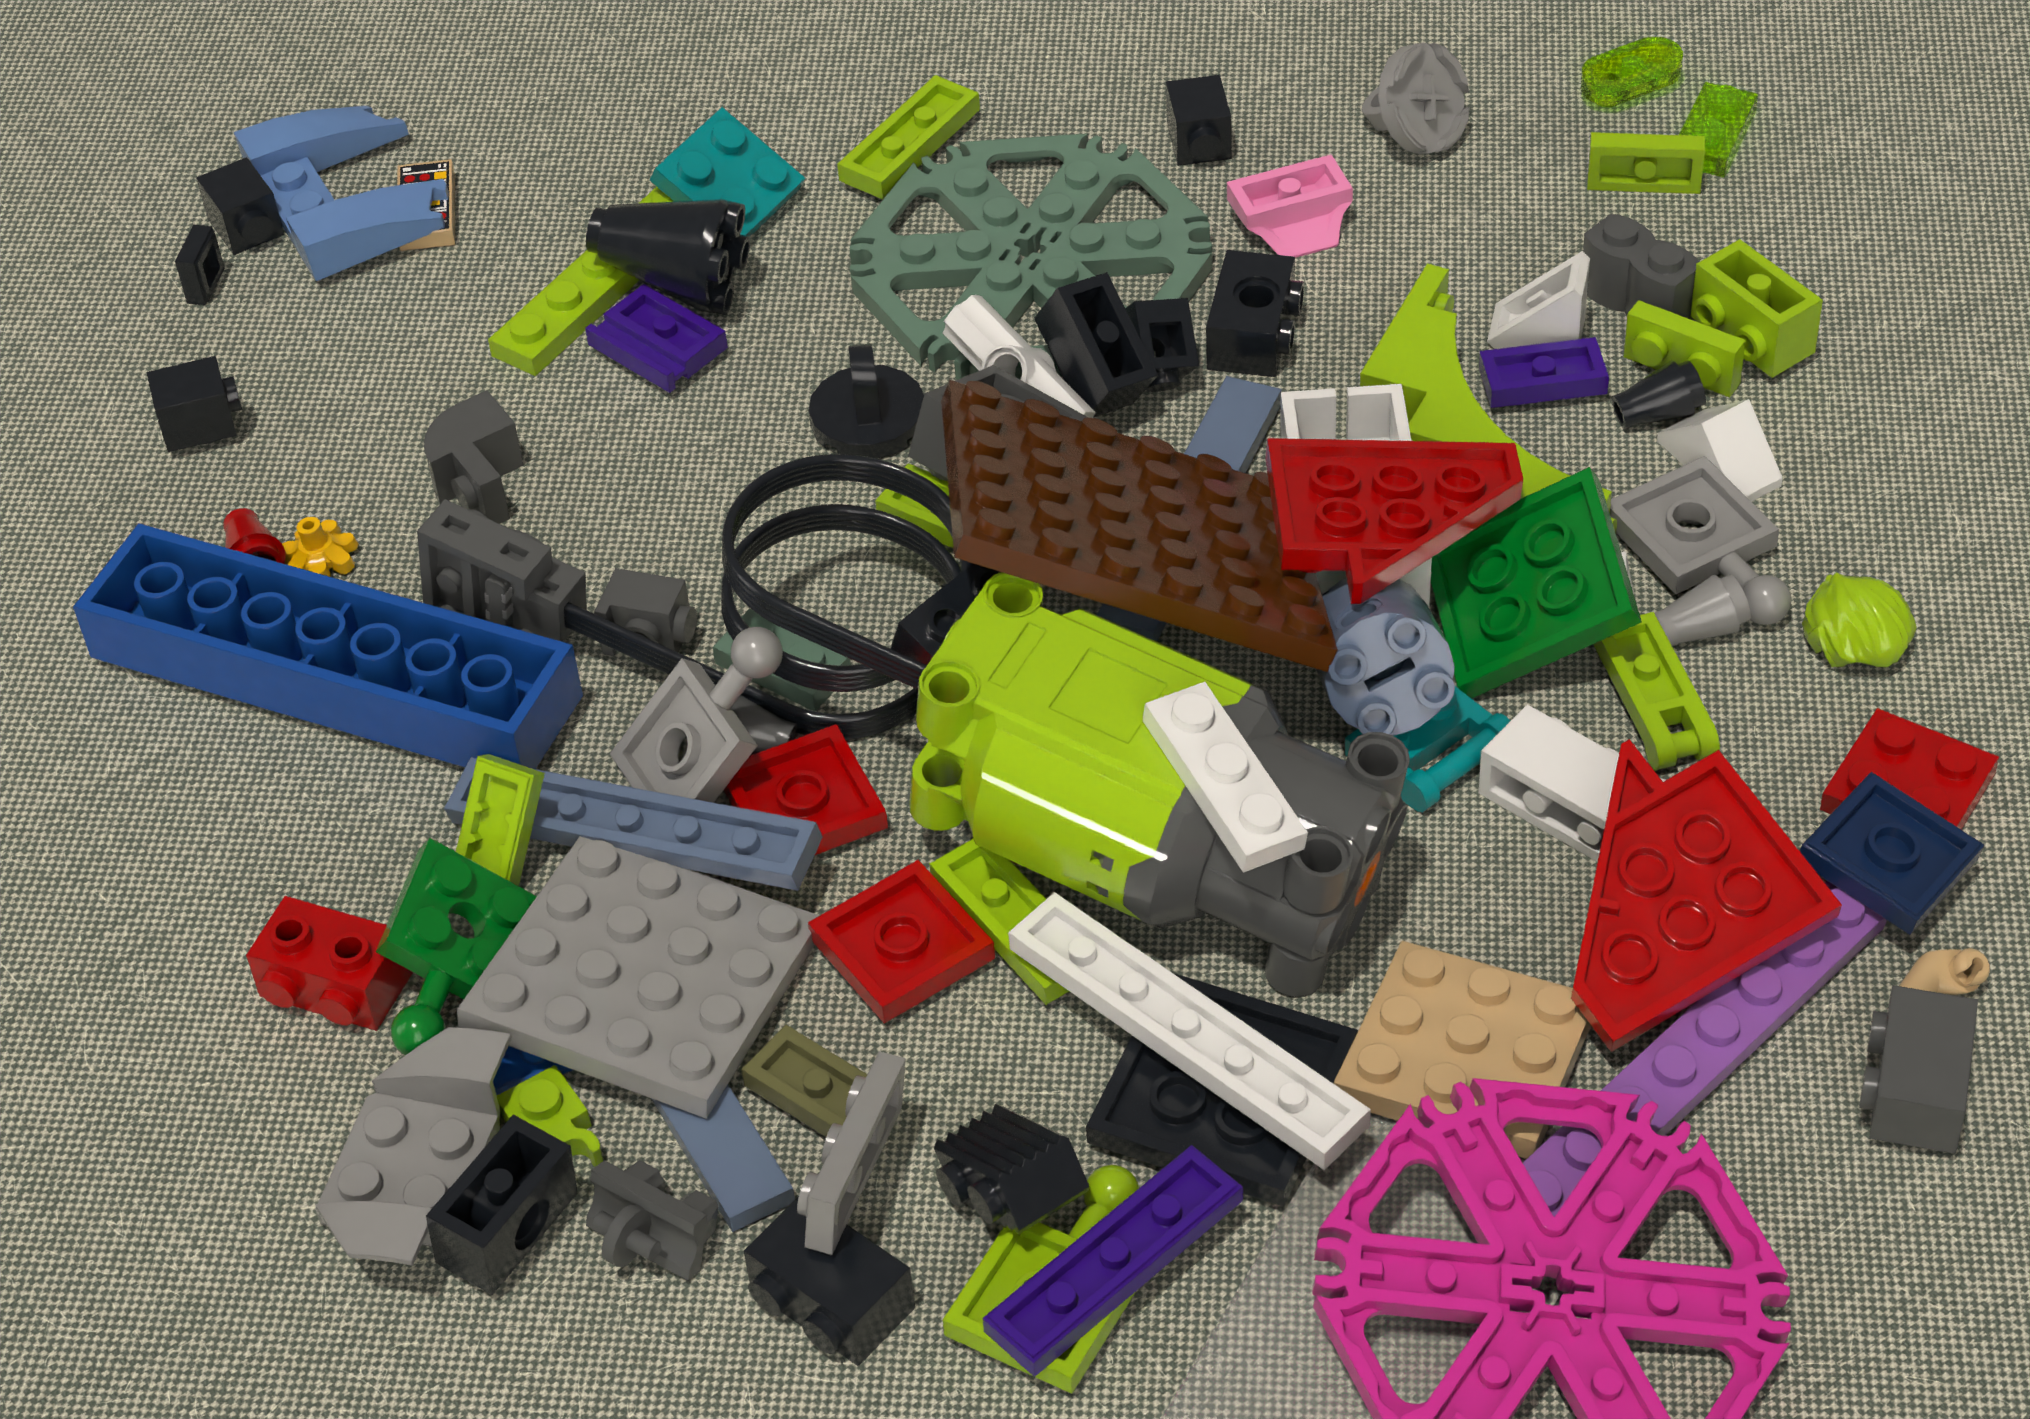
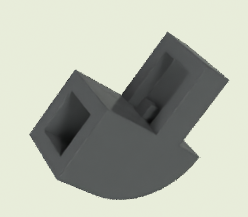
M486 390L442 412L431 423L426 432L424 450L435 496L440 504L444 499L450 501L457 498L461 507L479 511L488 519L500 524L510 519L501 476L524 466L515 422Z

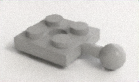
M1705 456L1611 499L1610 516L1617 519L1616 533L1675 594L1703 582L1713 574L1718 575L1722 573L1724 576L1732 574L1738 580L1750 606L1752 622L1760 625H1771L1779 622L1787 615L1791 606V593L1787 585L1781 579L1772 575L1759 576L1746 563V561L1777 547L1779 528ZM1684 521L1689 524H1703L1704 526L1697 529H1689L1680 526L1677 522Z
M750 627L741 631L735 637L731 646L733 664L730 665L716 685L699 663L683 658L678 662L610 752L611 757L631 787L715 802L758 746L731 707L752 679L765 678L774 673L782 661L783 649L779 638L772 631L763 627ZM687 736V751L682 759L680 744Z

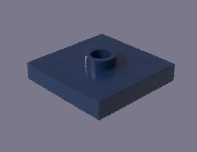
M1870 772L1802 844L1800 852L1818 875L1911 935L1975 864L1985 845L1873 772Z

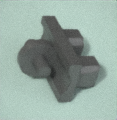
M604 1160L591 1170L590 1181L594 1185V1197L587 1214L586 1226L604 1236L602 1257L605 1261L616 1267H624L637 1255H640L687 1281L701 1270L704 1243L716 1230L718 1204L715 1199L698 1190L686 1194L680 1200L664 1192L665 1180L661 1176L660 1171L641 1160L625 1170Z

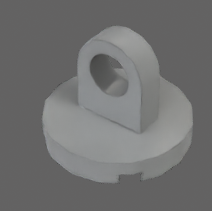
M1424 42L1403 46L1388 58L1380 76V85L1365 99L1362 105V112L1374 129L1377 131L1388 130L1390 136L1406 151L1423 155L1448 150L1461 138L1468 123L1470 107L1464 108L1465 100L1463 94L1469 92L1467 77L1458 59L1445 46Z

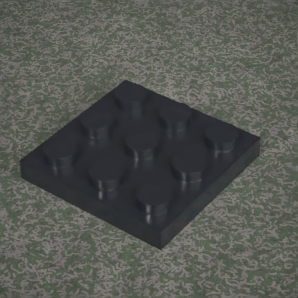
M1175 974L1324 1078L1334 1083L1358 1033L1357 1029ZM1131 1036L1086 1125L1087 1143L1163 1168L1189 1146L1193 1145L1242 1185L1243 1194L1283 1207L1306 1160V1157L1134 1036Z

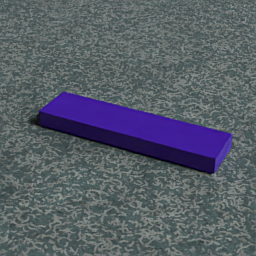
M1193 1145L1189 1146L984 1316V1333L1035 1377L1243 1201V1186Z

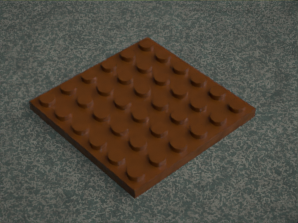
M949 380L941 400L954 558L1328 672L1329 665L1332 664L1338 649L1316 573H1306L1299 570H1281L1268 474L1266 472H1256L1252 476L1233 470L1227 462L1213 455L1199 454L1195 458L1176 452L1169 443L1156 437L1142 436L1139 440L1117 433V430L1112 425L1096 418L1087 417L1079 421L1060 415L1056 408L1043 401L1027 399L1022 403L1001 396V393L996 388L983 382L968 381L965 385Z

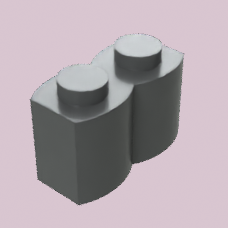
M1617 214L1608 215L1584 233L1583 252L1590 258L1587 296L1606 308L1625 312L1626 316L1636 302L1640 300L1694 320L1691 317L1696 263L1699 261L1693 254L1674 243L1656 240L1654 235L1645 226L1629 217Z

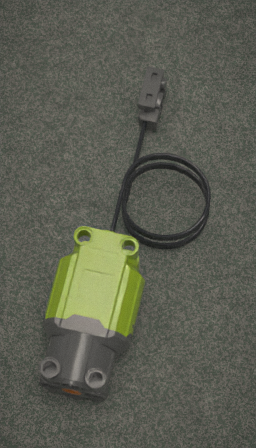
M824 454L797 459L777 466L755 479L739 494L727 513L722 532V563L724 573L721 587V609L726 629L732 640L734 641L741 631L750 628L736 608L733 593L735 592L748 607L771 623L860 663L847 666L826 665L807 661L783 651L782 661L773 673L774 675L800 686L830 692L867 690L895 680L913 687L908 693L891 703L872 710L851 714H828L800 708L750 685L746 687L741 696L784 720L797 723L796 733L808 735L837 724L845 740L879 734L898 726L916 714L917 728L922 736L928 739V742L915 759L911 774L909 807L910 814L918 824L934 831H943L957 827L963 820H966L969 823L976 845L1149 925L1164 928L1201 918L1205 914L1210 915L1270 943L1265 964V974L1271 986L1280 993L1292 997H1302L1312 994L1320 988L1325 977L1329 956L1334 954L1336 950L1347 946L1360 925L1371 896L1378 888L1384 862L1394 846L1407 813L1408 805L1403 803L1401 793L1410 757L1408 749L1402 741L1393 735L1383 732H1367L1358 736L1351 743L1347 760L1340 759L1287 735L1284 722L1267 690L1086 610L1078 609L1060 615L1042 607L1043 592L1039 583L1003 572L993 575L986 582L961 619L957 620L950 628L941 647L928 665H925L780 599L754 581L745 569L762 552L781 541L811 532L842 530L870 534L900 544L927 560L940 573L945 582L949 583L972 563L960 560L959 567L948 549L929 532L903 518L880 510L855 505L828 504L799 508L781 514L757 527L740 542L736 549L734 548V543L738 531L745 520L765 501L788 489L822 481L860 482L902 494L920 503L936 515L952 536L950 500L944 491L925 477L884 460L851 454ZM446 499L443 500L417 531L422 597L425 604L561 642L573 630L668 675L682 658L699 663L715 685L724 675V673L587 611L586 572L553 558L551 547L527 533L509 529L488 519L479 511L468 510ZM1206 682L1307 830L1308 835L1305 849L1243 873L1143 723L1145 703Z

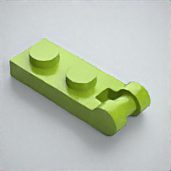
M1654 612L1640 615L1642 623L1593 644L1644 742L1646 756L1653 770L1657 771L1676 765L1677 759L1691 755L1697 760H1702L1715 751L1720 750L1719 737L1715 725ZM1682 723L1685 731L1671 734L1667 726Z

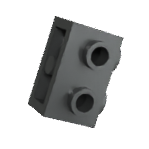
M1892 985L1887 1013L1873 1010L1867 1052L1880 1054L1878 1068L1865 1067L1859 1108L1873 1110L1869 1139L1956 1154L1966 1112L1978 999Z

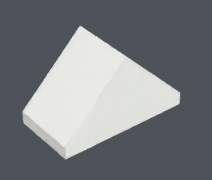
M1581 251L1497 302L1487 342L1494 349L1581 339L1586 314L1590 258Z
M1749 399L1704 409L1658 433L1657 442L1681 464L1686 465L1705 456L1751 502L1782 485L1783 477Z

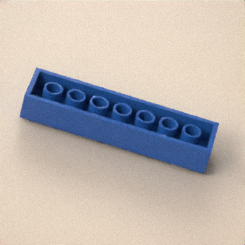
M140 523L137 524L73 606L91 658L462 767H466L471 757L477 758L480 755L491 754L528 768L536 769L583 697L572 644Z

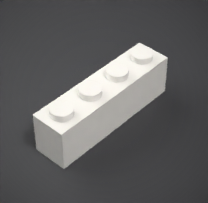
M1527 704L1481 750L1479 794L1598 862L1619 753L1597 744L1572 730L1563 721L1551 718Z

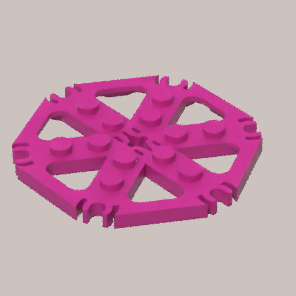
M1472 1078L1470 1088L1462 1082L1453 1085L1450 1099L1453 1106L1457 1109V1112L1454 1114H1444L1438 1111L1433 1100L1427 1095L1420 1099L1417 1119L1410 1103L1319 1228L1314 1260L1333 1262L1340 1267L1342 1273L1337 1276L1315 1275L1312 1295L1315 1296L1313 1308L1373 1419H1512L1547 1366L1577 1419H1671L1625 1339L1708 1347L1723 1352L1732 1364L1733 1374L1705 1419H1742L1789 1345L1785 1341L1791 1332V1323L1770 1320L1761 1310L1763 1306H1785L1790 1296V1287L1784 1285L1788 1274L1702 1133L1692 1149L1685 1154L1681 1153L1690 1135L1691 1125L1683 1121L1674 1134L1661 1136L1655 1133L1650 1126L1658 1108V1104L1650 1101L1644 1104L1639 1110L1635 1121L1627 1119L1626 1115L1637 1104L1640 1096L1637 1094ZM1474 1098L1477 1100L1478 1106H1475ZM1526 1122L1584 1128L1594 1133L1601 1143L1600 1152L1555 1217L1552 1215L1504 1132V1129L1512 1123ZM1413 1164H1424L1432 1167L1440 1175L1477 1243L1373 1233L1369 1226V1217L1405 1168ZM1672 1190H1683L1692 1194L1700 1203L1730 1253L1731 1267L1726 1269L1621 1258V1256L1661 1197ZM1543 1277L1555 1278L1557 1289L1569 1292L1562 1294L1558 1305L1545 1304L1544 1293L1532 1290L1540 1287ZM1377 1315L1480 1324L1429 1399L1421 1404H1411L1397 1396L1364 1335L1365 1324L1369 1319Z

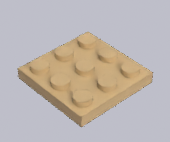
M1401 941L1333 1084L1370 1108L1371 1113L1397 1121L1410 1103L1414 1115L1418 1119L1417 1110L1420 1099L1427 1095L1433 1100L1438 1111L1444 1114H1454L1457 1112V1109L1453 1106L1450 1099L1453 1085L1462 1082L1470 1088L1472 1078L1566 1087L1591 1025L1572 1001L1573 988ZM1474 1098L1475 1106H1478V1102ZM1515 1122L1508 1125L1504 1132L1518 1156L1527 1159L1541 1146L1549 1125Z

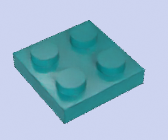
M723 107L654 169L650 177V181L674 202L721 199L744 204L745 219L740 234L749 237L800 190L805 180L801 173Z

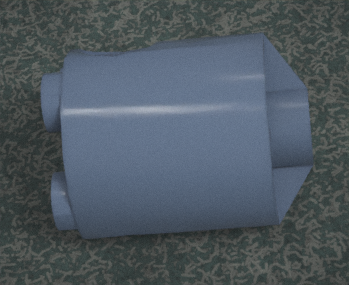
M1347 578L1340 580L1322 595L1338 650L1332 664L1329 665L1328 672L1316 669L1331 705L1347 724L1358 728L1362 734L1367 732H1383L1395 736L1421 727L1451 701L1455 690L1453 682L1455 666L1449 644L1426 602L1410 584L1398 579L1362 604H1351Z

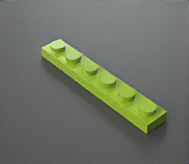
M656 187L639 203L674 201ZM586 250L488 339L491 356L533 376H537L576 340L588 325L593 324L628 292L639 279L601 261L598 254Z

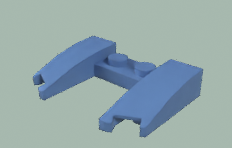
M369 106L310 110L273 118L234 132L242 158L247 157L272 190L282 227L315 281L427 236L431 232L442 229L445 226L442 213L431 211L432 201L448 200L449 191L444 179L384 187L334 200L317 173L409 135L406 123L402 119L395 117L386 120L374 115L372 108Z

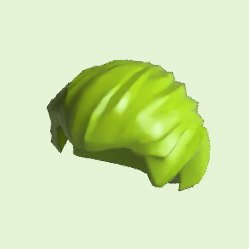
M1837 572L1833 575H1827L1825 581L1818 587L1806 604L1805 616L1802 621L1804 637L1816 654L1823 651L1831 667H1844L1847 664L1863 663L1887 668L1898 662L1912 641L1917 628L1909 605L1898 590L1879 579L1864 576H1844Z

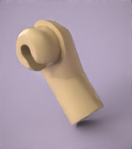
M1973 948L1930 951L1923 954L1914 963L1899 986L1949 995L1966 994L1975 991L1980 984L1987 980L1990 973V964L1982 952Z

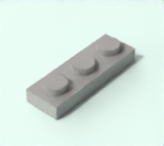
M879 1051L867 1076L857 1075L855 1077L846 1102L845 1114L847 1117L843 1125L837 1123L831 1125L822 1151L823 1166L819 1174L813 1172L807 1174L799 1194L797 1213L806 1216V1248L833 1254L902 1109L906 1058Z

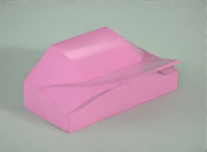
M1331 154L1227 182V200L1245 227L1261 236L1277 255L1297 258L1338 246L1343 214L1353 201V188Z

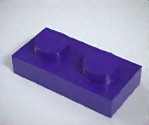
M1596 337L1480 351L1479 371L1491 408L1608 394L1609 375Z

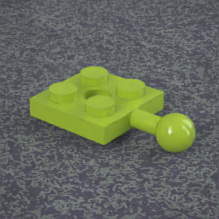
M1106 1165L1091 1173L1087 1179L1089 1191L1083 1194L1086 1208L1069 1234H1065L1040 1222L1019 1235L1015 1230L1011 1231L1008 1226L1006 1228L1003 1227L943 1318L944 1336L1033 1376L984 1333L983 1317L1140 1187L1135 1176L1129 1170L1117 1165ZM1135 1293L1035 1377L1072 1394Z

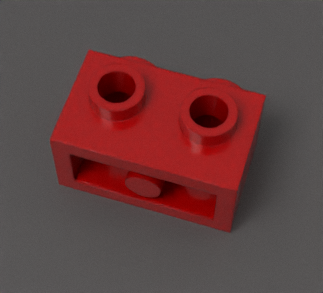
M284 896L246 954L259 996L264 997L268 1002L282 1008L294 1006L321 1014L339 1025L355 1024L375 1031L381 1026L413 972L376 953L387 926L386 924Z

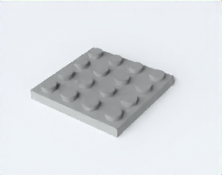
M579 836L457 1008L458 1027L510 1033L512 1038L508 1046L707 1119L727 1084L815 944L812 942V933L808 929V922L820 915L689 869L680 868L616 848L606 841L591 840Z

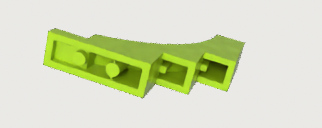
M1427 263L1360 373V387L1402 384L1412 441L1515 443L1524 478L1521 498L1571 476L1530 454L1508 437L1489 418L1475 399L1464 378L1457 356L1455 339L1457 313H1453L1454 296L1448 294L1449 269ZM1602 488L1610 513L1612 491ZM1611 517L1614 530L1616 533L1617 519Z

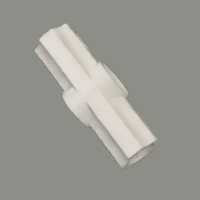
M971 295L966 301L956 305L944 320L945 329L943 334L979 371L995 365L1015 377L1016 366L1020 362L1022 367V377L1020 380L1090 418L1094 417L1096 412L1056 373L1054 361L1050 355L1041 348L1031 347L982 296Z

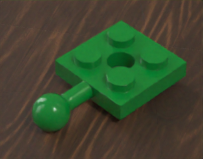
M430 837L417 852L376 950V953L425 978L415 1004L403 1008L395 1016L391 1025L393 1044L403 1055H407L422 1043L446 1029L445 1022L440 1013L448 993L451 992L465 999L537 897ZM448 914H458L467 919L473 928L474 938H465L457 934L451 927Z

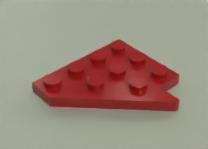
M1267 438L1265 460L1281 570H1299L1306 573H1317L1323 570L1346 571L1351 604H1362L1521 499L1524 478L1515 443Z
M1630 739L1621 744L1571 995L1572 1001L1610 1052L1615 1051L1839 916L1842 907L1840 901L1720 750L1715 751L1663 782Z

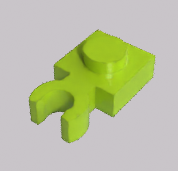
M556 1065L497 1095L500 1116L505 1123L514 1114L570 1145L572 1156L584 1155L591 1160L594 1167L604 1161L598 1138L594 1133L587 1130L592 1127L588 1110Z

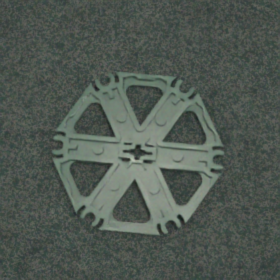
M1087 134L960 142V150L952 145L946 147V164H936L928 156L922 157V171L913 162L851 238L850 275L853 294L920 366H922L924 359L928 357L929 370L936 372L943 362L954 360L956 379H961L979 370L943 334L945 329L944 320L956 305L966 301L971 295L982 296L1013 328L1033 301L1042 308L1057 288L1108 272L1109 277L1172 273L1153 300L1188 298V301H1190L1212 271V242H1210L1208 216L1136 148L1129 158L1127 144L1121 143L1112 153H1103L1102 137L1096 135L1088 141ZM1047 157H1055L1063 162V165L1028 209L987 169L991 163L997 160L1014 163L1041 161ZM1133 181L1139 183L1167 210V213L1158 219L1093 223L1119 187ZM921 195L934 199L965 232L903 236L893 233L890 228L912 200ZM968 286L943 318L935 321H925L918 318L893 292L899 290ZM1047 345L1031 346L1034 348H1041L1042 350L1047 352L1054 361ZM1054 361L1056 373H1057L1060 377H1062V375H1061V373H1060V371H1059V369H1058V367H1057V365H1056V363H1055V361ZM1018 362L1015 370V377L1018 379L1022 377L1020 362Z

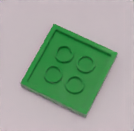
M1590 467L1521 498L1432 557L1431 584L1445 639L1449 644L1454 662V675L1457 687L1471 699L1642 623L1600 480Z

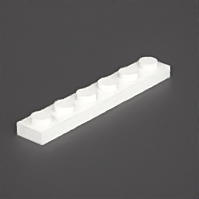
M1054 892L1008 932L1011 951L1323 1170L1334 1162L1370 1126V1108Z

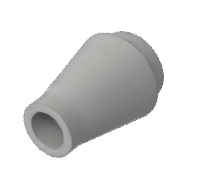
M1713 574L1664 609L1655 612L1672 646L1738 633L1740 625L1751 620V611L1746 595L1740 583L1732 574L1722 578Z

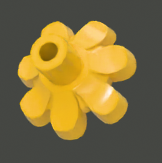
M306 517L300 520L296 527L295 541L282 543L286 553L285 564L329 577L331 576L330 568L340 574H347L353 570L355 562L349 553L355 551L359 546L352 533H341V528L336 521L328 519L320 523V520L316 517Z

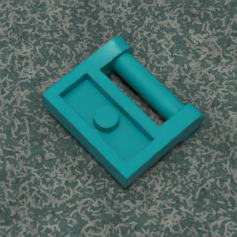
M1455 686L1454 696L1446 706L1440 709L1439 713L1421 727L1394 736L1402 741L1408 749L1410 757L1401 793L1403 802L1417 812H1424L1440 800V792L1480 764L1481 750L1511 720L1501 713L1492 715ZM1359 729L1345 737L1346 756L1348 755L1351 743L1358 736L1362 735ZM1469 734L1472 737L1426 771L1420 769Z

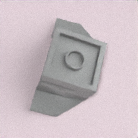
M448 1027L422 1043L372 1080L375 1093L366 1097L318 1204H315L320 1225L329 1227L349 1258L387 1261L413 1266L421 1246L432 1247L426 1215L500 1130V1107L493 1080L511 1041L510 1033Z

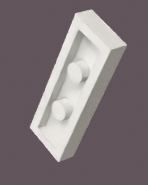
M1206 682L1145 703L1143 723L1243 873L1305 849L1308 835L1307 830Z

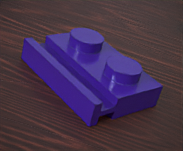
M645 284L604 313L605 321L595 326L591 323L585 328L589 346L669 393L676 389L675 382L679 378L684 376L689 379L728 348L725 330Z

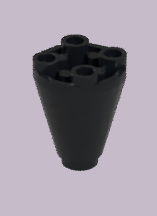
M720 199L610 205L607 209L596 207L591 214L587 227L586 248L588 252L598 254L601 261L700 311L727 315L734 294V285L731 282L735 268L744 269L750 252V237L740 234L745 219V205Z

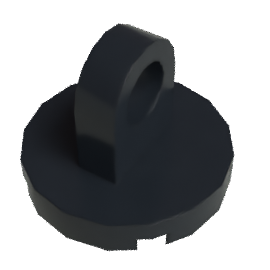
M872 343L848 346L850 368L840 370L823 380L811 395L808 411L810 427L818 443L825 448V443L837 448L838 454L860 455L876 459L894 455L908 447L907 440L914 435L924 398L923 391L919 383L906 372L885 365H875Z

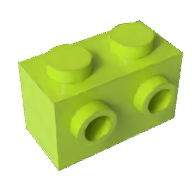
M1741 239L1696 263L1691 317L1699 323L1746 340L1744 359L1753 363L1773 378L1815 353L1823 299Z

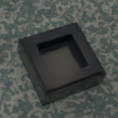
M193 225L175 260L187 304L206 305L225 269L212 226Z

